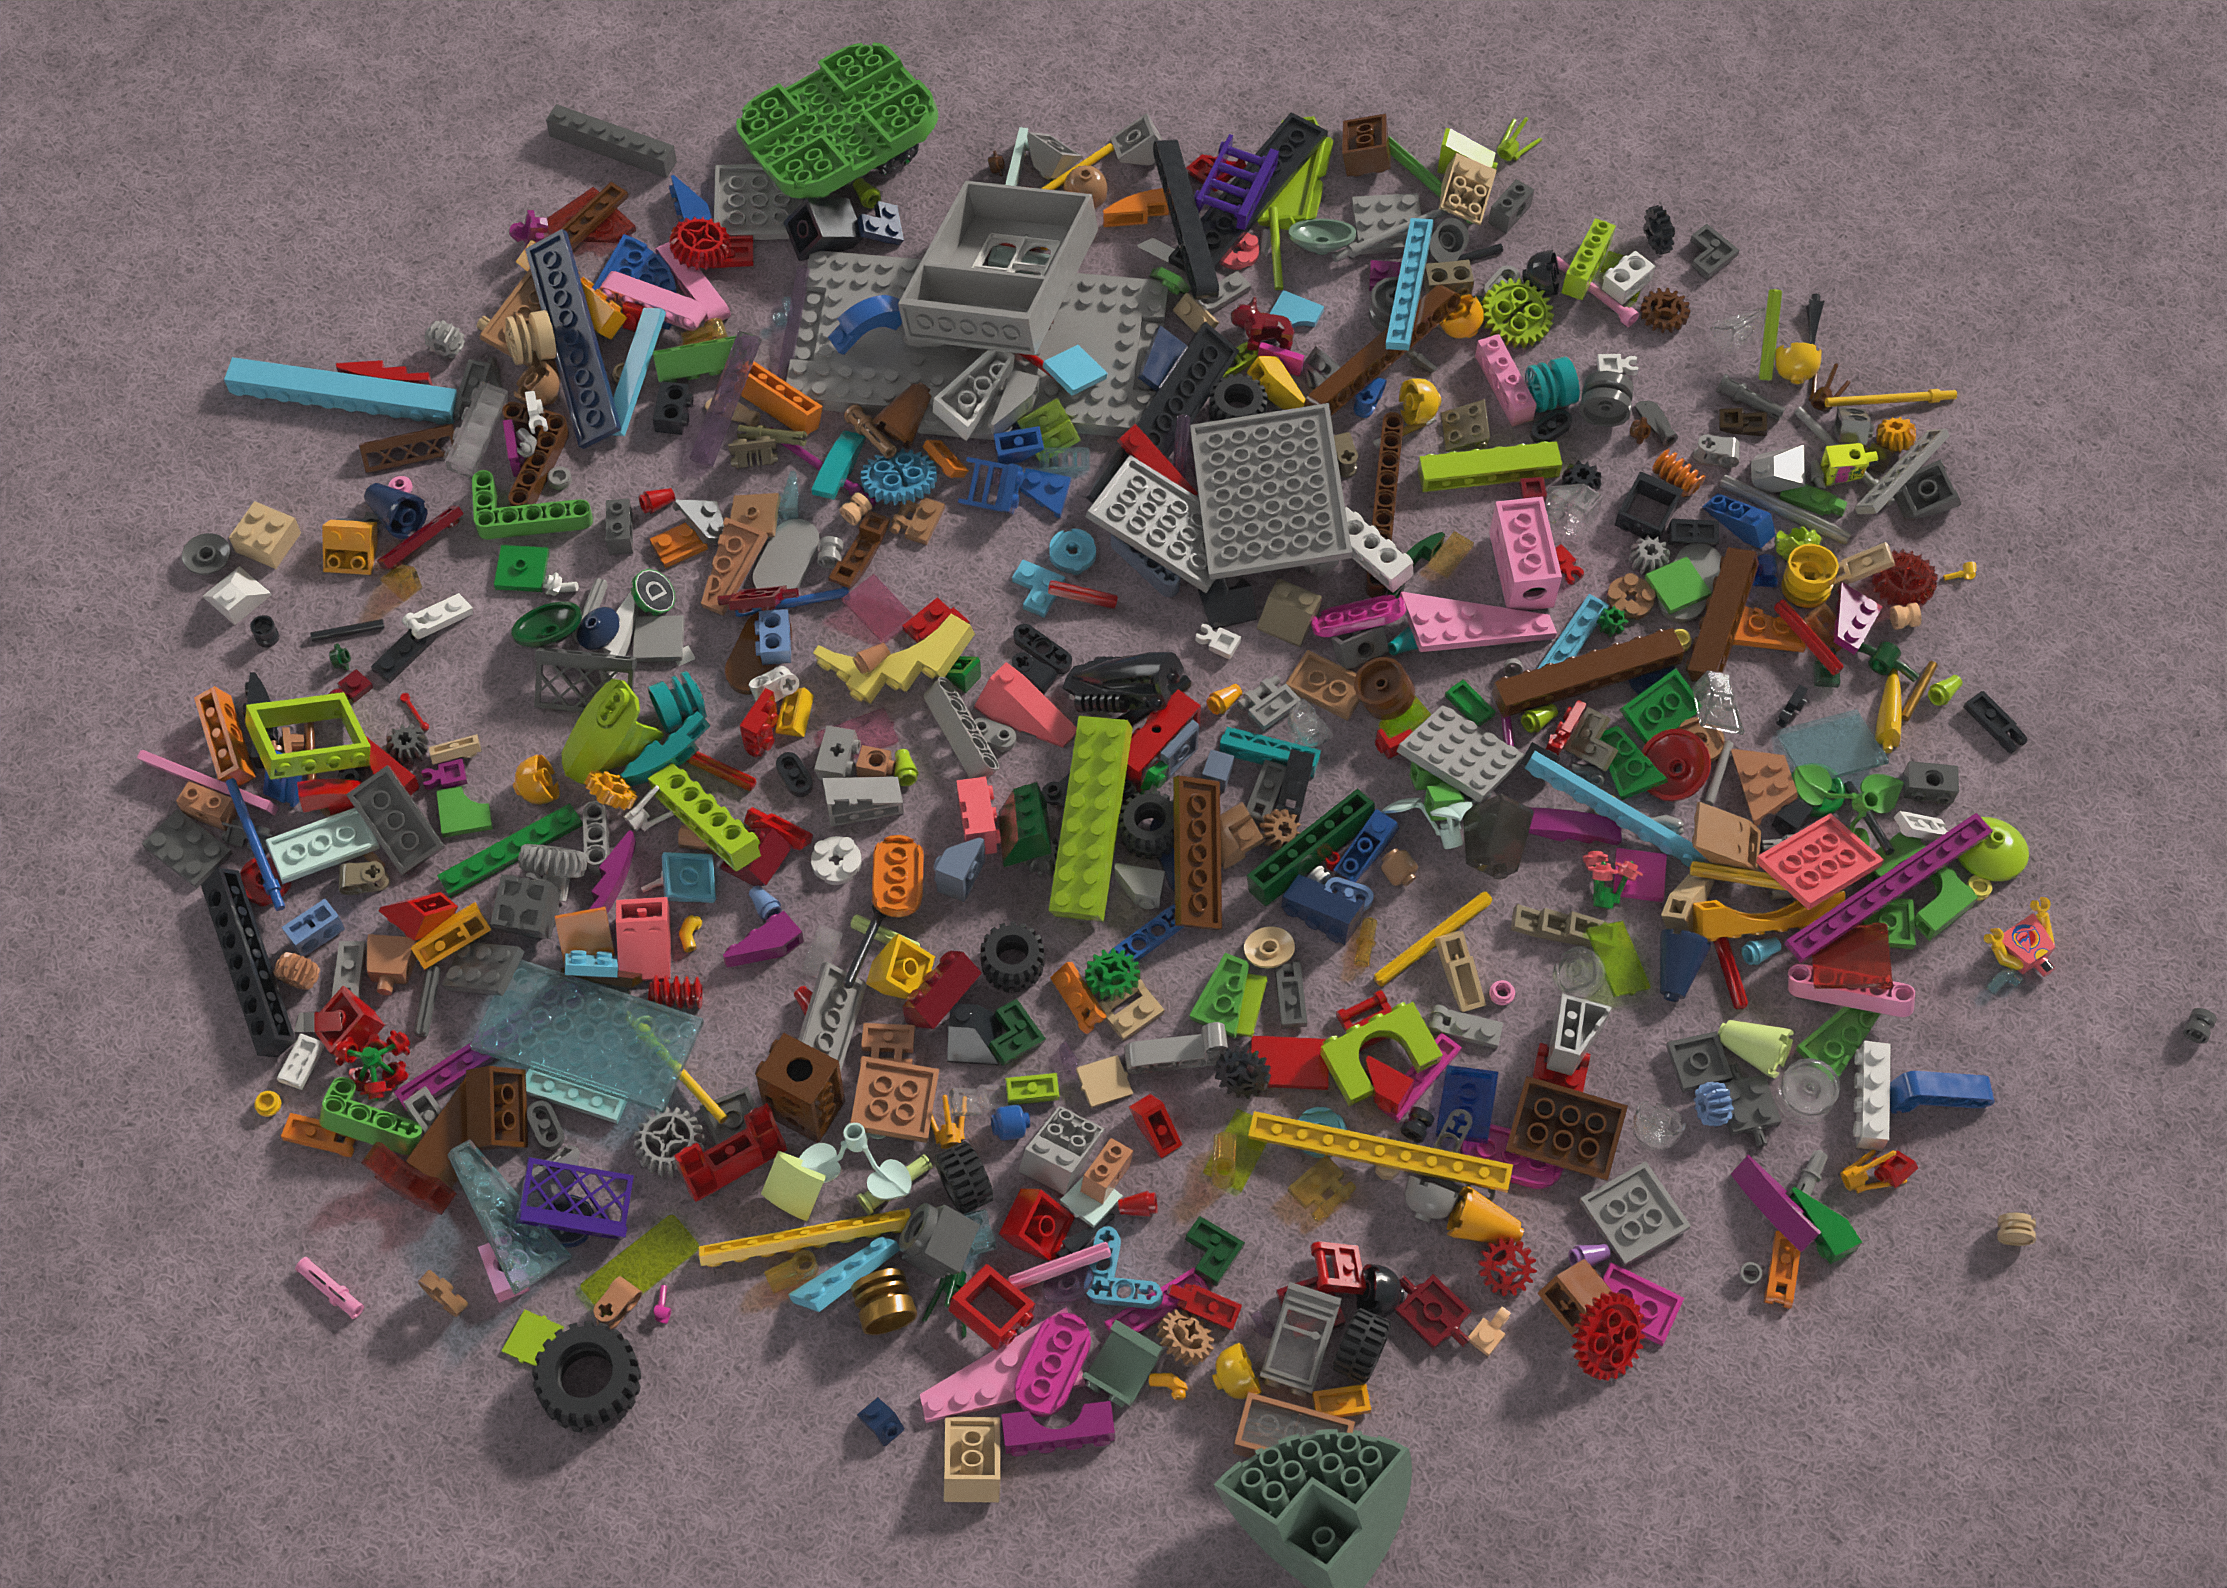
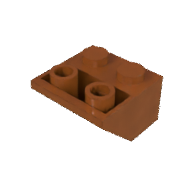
M1583 1259L1556 1275L1537 1294L1572 1335L1578 1333L1579 1329L1574 1324L1581 1323L1582 1319L1579 1313L1586 1314L1585 1305L1593 1306V1297L1600 1299L1601 1293L1608 1294L1612 1290L1588 1261Z

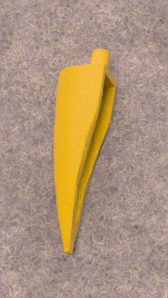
M1894 668L1888 674L1883 691L1874 742L1883 744L1882 751L1886 754L1892 753L1893 746L1899 747L1901 739V688L1898 670Z

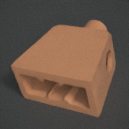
M368 934L367 973L372 982H378L377 993L391 995L394 983H408L417 961L411 947L418 942L417 940L414 941L408 937Z

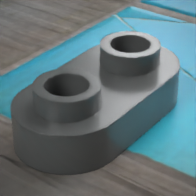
M536 1101L531 1104L527 1110V1118L540 1146L547 1151L557 1150L564 1143L565 1136L552 1106L546 1101ZM539 1114H546L544 1119H537ZM549 1136H556L554 1141H547Z

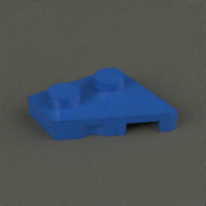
M1026 468L1020 492L1029 498H1033L1041 507L1045 506L1054 513L1055 517L1061 518L1071 484V477Z

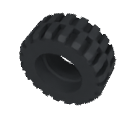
M585 1321L584 1326L578 1327L576 1322L570 1324V1329L565 1332L559 1329L554 1333L555 1339L552 1341L547 1339L543 1343L545 1350L544 1352L539 1351L535 1357L537 1366H534L532 1369V1376L535 1380L533 1387L542 1408H544L552 1421H557L559 1426L565 1429L570 1426L573 1432L581 1433L583 1428H587L589 1433L598 1432L597 1426L604 1425L605 1429L613 1426L611 1422L617 1417L621 1421L626 1416L624 1410L627 1407L632 1409L636 1402L634 1395H638L641 1388L639 1383L641 1370L631 1344L627 1339L623 1338L622 1333L617 1329L611 1331L609 1325L600 1323L598 1327H595L593 1321ZM588 1356H596L606 1359L611 1364V1379L607 1386L599 1393L591 1397L577 1398L568 1395L562 1387L563 1376L568 1367L575 1361Z

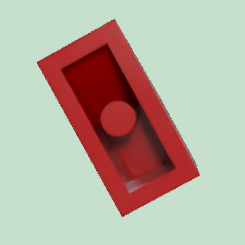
M1368 1055L1365 1072L1374 1088L1372 1094L1374 1102L1381 1110L1398 1115L1413 1091L1414 1079Z
M1149 1094L1129 1106L1138 1128L1160 1158L1183 1145L1162 1101Z

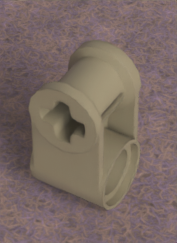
M1350 432L1334 435L1340 476L1345 478L1353 477L1357 473L1356 462L1358 460V453Z
M377 861L346 863L339 867V892L341 894L357 895L367 892H379L389 886L390 877L385 872L382 864Z

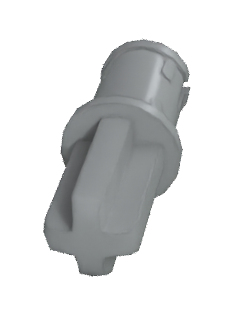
M1821 1150L1813 1151L1806 1168L1801 1170L1802 1177L1797 1188L1811 1196L1816 1183L1821 1181L1820 1174L1828 1159L1826 1153Z

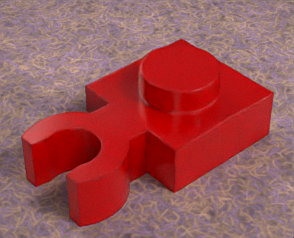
M1562 544L1555 547L1561 574L1564 573L1567 583L1573 585L1575 579L1571 575L1576 574L1582 579L1584 571L1582 568L1574 566L1576 564L1575 557Z

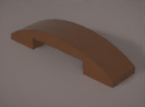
M870 510L867 512L859 526V534L842 562H837L828 577V581L852 588L860 580L881 545L890 523L889 517Z

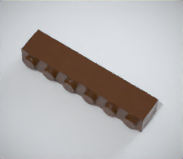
M1728 547L1725 556L1721 557L1720 572L1714 578L1713 593L1706 602L1707 612L1705 617H1701L1699 624L1700 633L1698 637L1694 638L1693 654L1686 662V671L1693 682L1715 686L1720 685L1759 566L1756 551Z

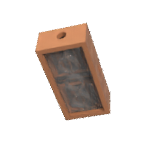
M1248 1392L1234 1443L1233 1454L1251 1458L1256 1455L1255 1450L1259 1448L1264 1450L1279 1444L1278 1440L1295 1434H1299L1300 1437L1315 1434L1316 1430L1337 1429L1338 1433H1352L1355 1422Z

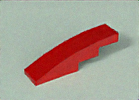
M383 360L336 363L339 373L433 386L429 372L408 374L406 366L385 367Z

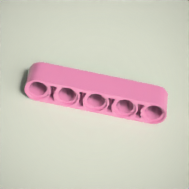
M669 242L655 248L656 254H659L671 270L674 281L686 297L701 302L707 308L708 312L704 320L709 327L731 317L728 306L700 269L696 270L695 267L687 268L686 264L680 265L679 260L674 259L673 253H671Z
M611 271L599 287V290L608 296L607 301L612 300L621 306L626 301H630L647 308H662L666 312L665 322L689 331L697 330L708 312L701 302L616 271Z
M1805 964L1793 965L1788 970V991L1795 997L1897 1017L1910 1016L1914 1011L1915 990L1905 983Z

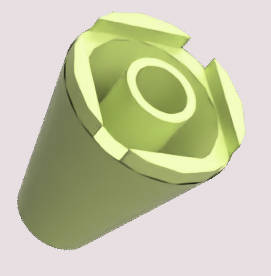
M1729 1020L1726 1024L1722 1023L1718 1031V1037L1721 1038L1720 1042L1723 1046L1774 1079L1779 1075V1072L1775 1071L1780 1064L1784 1067L1790 1053L1793 1040L1788 1037L1789 1035H1794V1032L1787 1028Z

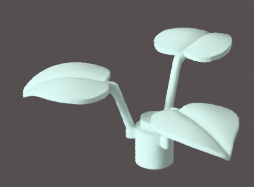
M1463 794L1465 802L1455 803L1430 812L1431 816L1447 818V821L1440 823L1441 828L1437 826L1435 821L1430 820L1425 806L1421 802V798H1406L1395 801L1381 812L1387 814L1406 811L1414 807L1420 808L1434 828L1436 836H1441L1444 849H1451L1463 844L1460 833V821L1465 812L1472 807V803L1477 801Z
M850 1123L845 1127L843 1132L845 1141L841 1142V1149L838 1155L833 1146L826 1143H818L807 1148L799 1157V1159L803 1160L802 1167L826 1175L824 1183H827L840 1174L841 1167L838 1161L843 1158L846 1148L853 1152H861L863 1150L872 1168L875 1170L867 1179L868 1190L874 1197L881 1200H891L905 1197L911 1191L912 1182L909 1171L901 1162L889 1159L884 1161L879 1168L868 1149L867 1140L869 1137L882 1139L886 1136L865 1133V1129L860 1123Z

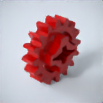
M1508 1237L1507 1243H1504L1502 1238H1497L1498 1245L1495 1246L1489 1242L1490 1250L1488 1252L1481 1251L1485 1259L1478 1260L1477 1263L1483 1266L1484 1269L1478 1271V1274L1486 1276L1482 1283L1485 1286L1492 1284L1490 1290L1493 1293L1500 1289L1501 1295L1506 1296L1507 1291L1510 1290L1512 1295L1516 1296L1517 1288L1526 1291L1524 1285L1526 1281L1533 1283L1529 1275L1530 1273H1537V1270L1531 1267V1264L1535 1263L1536 1259L1528 1257L1532 1252L1529 1247L1522 1250L1524 1245L1522 1241L1519 1240L1514 1245L1512 1237ZM1502 1250V1254L1493 1259L1494 1255ZM1515 1251L1522 1256L1524 1263L1518 1262L1515 1259ZM1507 1262H1509L1516 1268H1508L1506 1272L1499 1266L1507 1265ZM1490 1270L1496 1271L1499 1274V1282L1494 1280ZM1521 1275V1277L1517 1281L1512 1283V1280L1516 1276Z

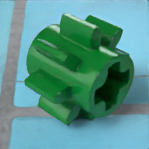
M1615 606L1609 611L1604 608L1600 613L1601 616L1596 621V623L1600 624V632L1608 634L1609 637H1612L1615 632L1621 635L1624 631L1623 627L1628 623V620L1624 619L1625 611L1616 609Z

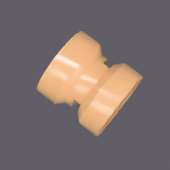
M855 493L850 498V502L845 503L839 509V512L847 522L856 526L861 521V517L866 515L869 510H872V505L865 496Z
M1917 603L1907 604L1906 607L1897 605L1890 608V621L1893 629H1903L1907 625L1910 627L1920 626L1921 611Z

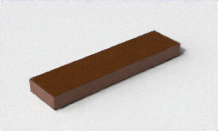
M610 182L561 228L568 233L572 250L629 197L627 191Z

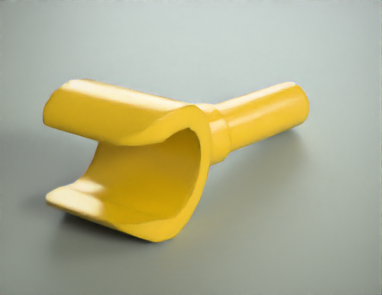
M1964 563L1962 571L1943 575L1944 581L1962 577L1967 580L1974 579L1977 571L1976 563Z

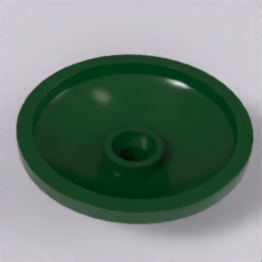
M571 602L545 604L520 617L513 625L511 634L514 641L524 647L545 648L554 646L564 641L578 628L582 620V612L578 605Z

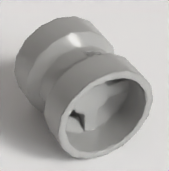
M834 536L821 538L819 544L821 552L818 554L817 563L824 568L834 569L837 562L841 561L840 553L843 551V541Z

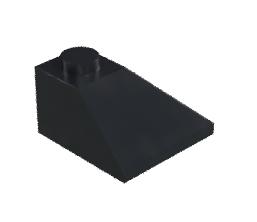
M956 1003L952 1007L949 1018L947 1062L999 1066V1060L989 1048L990 1042L1002 1035V1024L994 1015V1012L975 1004Z

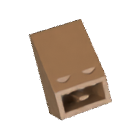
M1697 802L1694 815V835L1692 836L1693 847L1712 864L1758 871L1756 860L1760 852L1761 831L1748 819L1705 803Z

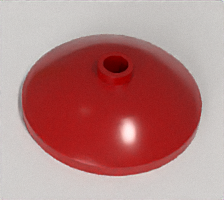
M1684 729L1662 731L1653 736L1641 751L1668 780L1665 784L1647 790L1658 799L1671 802L1687 799L1702 788L1709 776L1711 768L1709 750L1705 743L1690 731ZM1682 766L1681 772L1676 773V768Z

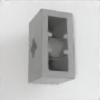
M826 726L814 768L819 780H823L822 778H849V776L853 775L855 768L853 760L855 754H859L861 741L858 740L855 730Z

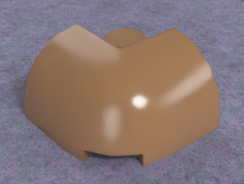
M1243 802L1220 814L1221 864L1224 869H1227L1244 859L1246 852L1265 842V839Z

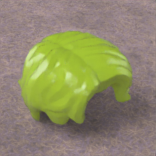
M1802 526L1800 529L1797 527L1792 528L1791 533L1788 535L1780 530L1776 534L1774 543L1776 552L1788 561L1791 552L1795 548L1803 544L1819 545L1822 538L1816 533V530L1812 529L1809 532Z

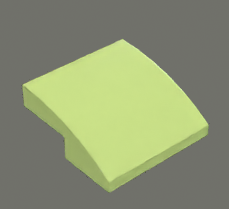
M778 1151L761 1194L785 1212L808 1221L826 1175L802 1167V1159Z

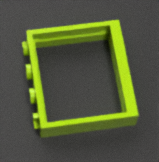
M344 692L246 705L245 725L270 780L369 766L371 746ZM341 718L353 744L276 754L265 728Z

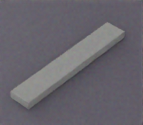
M1927 430L1855 506L1857 514H1877L1950 436L1948 430Z

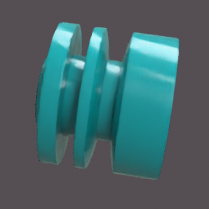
M1568 357L1552 359L1548 362V366L1546 363L1541 362L1537 365H1529L1526 368L1525 384L1537 404L1536 412L1542 413L1547 409L1553 410L1557 404L1560 407L1576 404L1579 401V380L1576 369Z
M687 671L680 673L682 685L675 675L671 677L673 688L670 690L663 681L647 687L655 712L667 734L679 730L683 726L682 716L685 715L688 718L694 715L693 711L695 713L698 711L704 718H707L705 702L701 691Z

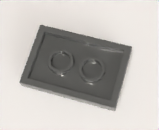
M179 809L142 843L146 850L196 889L233 854L231 849Z
M470 942L458 950L442 986L449 991L503 996L524 951L518 946Z

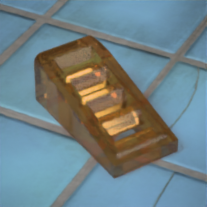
M1824 602L1808 613L1803 620L1828 647L1837 653L1842 647L1834 643V634L1831 636L1829 631L1835 629L1837 617ZM1826 622L1829 624L1827 628L1823 626Z

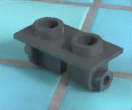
M232 819L231 824L222 822V825L228 826L227 831L224 830L222 833V840H225L226 844L244 847L247 836L241 821ZM256 825L255 830L264 853L266 851L269 852L265 840L276 835L270 834L271 829ZM248 841L247 848L251 849V846Z

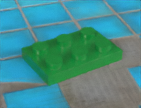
M1675 668L1619 710L1643 743L1646 744L1656 734L1665 730L1676 729L1681 723L1690 719L1705 708V706Z

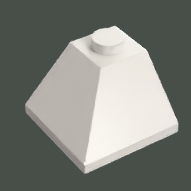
M239 566L204 594L203 598L236 625L268 599L271 593Z

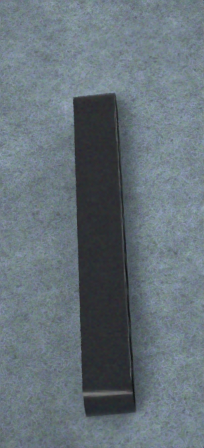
M1177 139L1155 140L1153 143V155L1194 300L1218 298L1219 283L1179 142Z

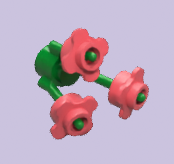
M1590 851L1588 855L1583 856L1586 868L1589 871H1593L1594 893L1592 900H1594L1593 906L1613 909L1614 903H1620V896L1627 880L1635 881L1637 875L1643 876V873L1637 871L1638 866L1633 861L1624 860L1623 864L1615 862V865L1619 866L1618 870L1612 869L1611 864L1606 863L1608 862V855L1603 854L1602 851ZM1613 874L1622 877L1615 894H1613V888L1605 887V881L1612 880Z

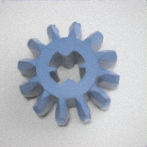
M1707 1082L1700 1085L1699 1089H1696V1098H1694L1696 1107L1694 1109L1697 1110V1117L1701 1119L1703 1125L1722 1126L1728 1123L1729 1119H1732L1731 1111L1734 1110L1732 1106L1733 1099L1730 1098V1090L1726 1089L1724 1083Z

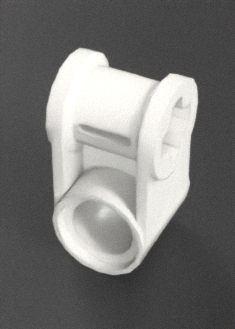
M778 666L752 679L749 686L755 701H757L763 690L767 688L774 692L776 702L793 694L799 687V679L785 666Z

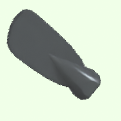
M1640 401L1636 403V411L1641 418H1647L1648 425L1660 437L1663 446L1666 447L1674 444L1678 439V435L1671 429L1667 417L1658 404L1653 401Z

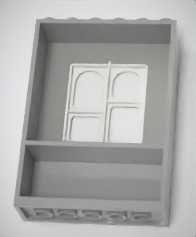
M965 181L898 303L906 339L1036 355L1098 232L1092 194ZM1010 243L1016 247V252L1007 268L983 266L989 251L997 244ZM1045 247L1051 251V256L1045 265L1021 262L1025 253L1032 248ZM1029 271L1041 273V275L1022 274L1015 272Z

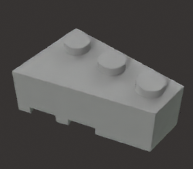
M898 777L822 778L831 827L904 814Z
M1562 994L1554 1013L1546 1069L1572 1076L1603 1030L1612 1007Z

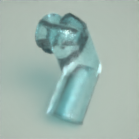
M785 297L781 300L783 311L777 312L778 315L774 314L772 317L773 322L778 327L786 326L795 317L793 299L791 297Z
M2014 969L2002 970L1994 976L1985 988L1993 995H1996L2005 984L2010 983L2012 987H2017L2023 978Z

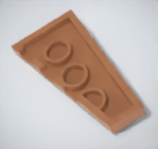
M727 517L724 518L723 532L719 536L718 550L713 558V568L711 575L708 576L701 601L703 608L723 616L729 604L719 606L717 597L719 595L737 593L768 538L766 532Z

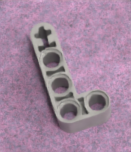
M1220 1022L1204 1025L1201 1034L1131 1042L1124 1047L1127 1071L1130 1074H1142L1216 1065L1219 1055L1221 1053L1225 1054L1228 1043L1225 1025Z

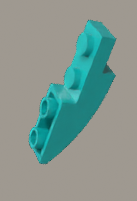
M697 711L684 721L683 726L676 733H672L666 739V743L663 746L656 740L652 744L647 745L643 749L642 754L625 767L621 776L630 786L649 782L648 778L671 763L679 767L700 750L695 741L710 727L709 723Z

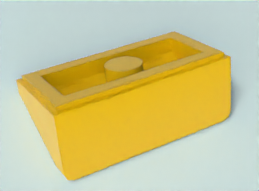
M805 687L798 688L793 694L783 698L775 730L776 734L805 737L814 695Z

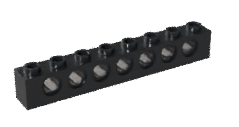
M217 868L200 885L257 1056L279 1057L296 1042V1038L238 870Z

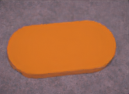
M888 836L880 844L878 842L874 848L872 902L877 910L891 917L911 915L919 909L922 903L924 853L922 847L914 843V840L908 836Z

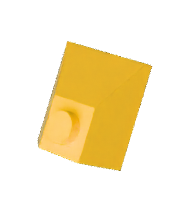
M896 934L872 961L866 984L884 995L907 999L908 995L924 982L925 975L932 970L935 956L902 935Z

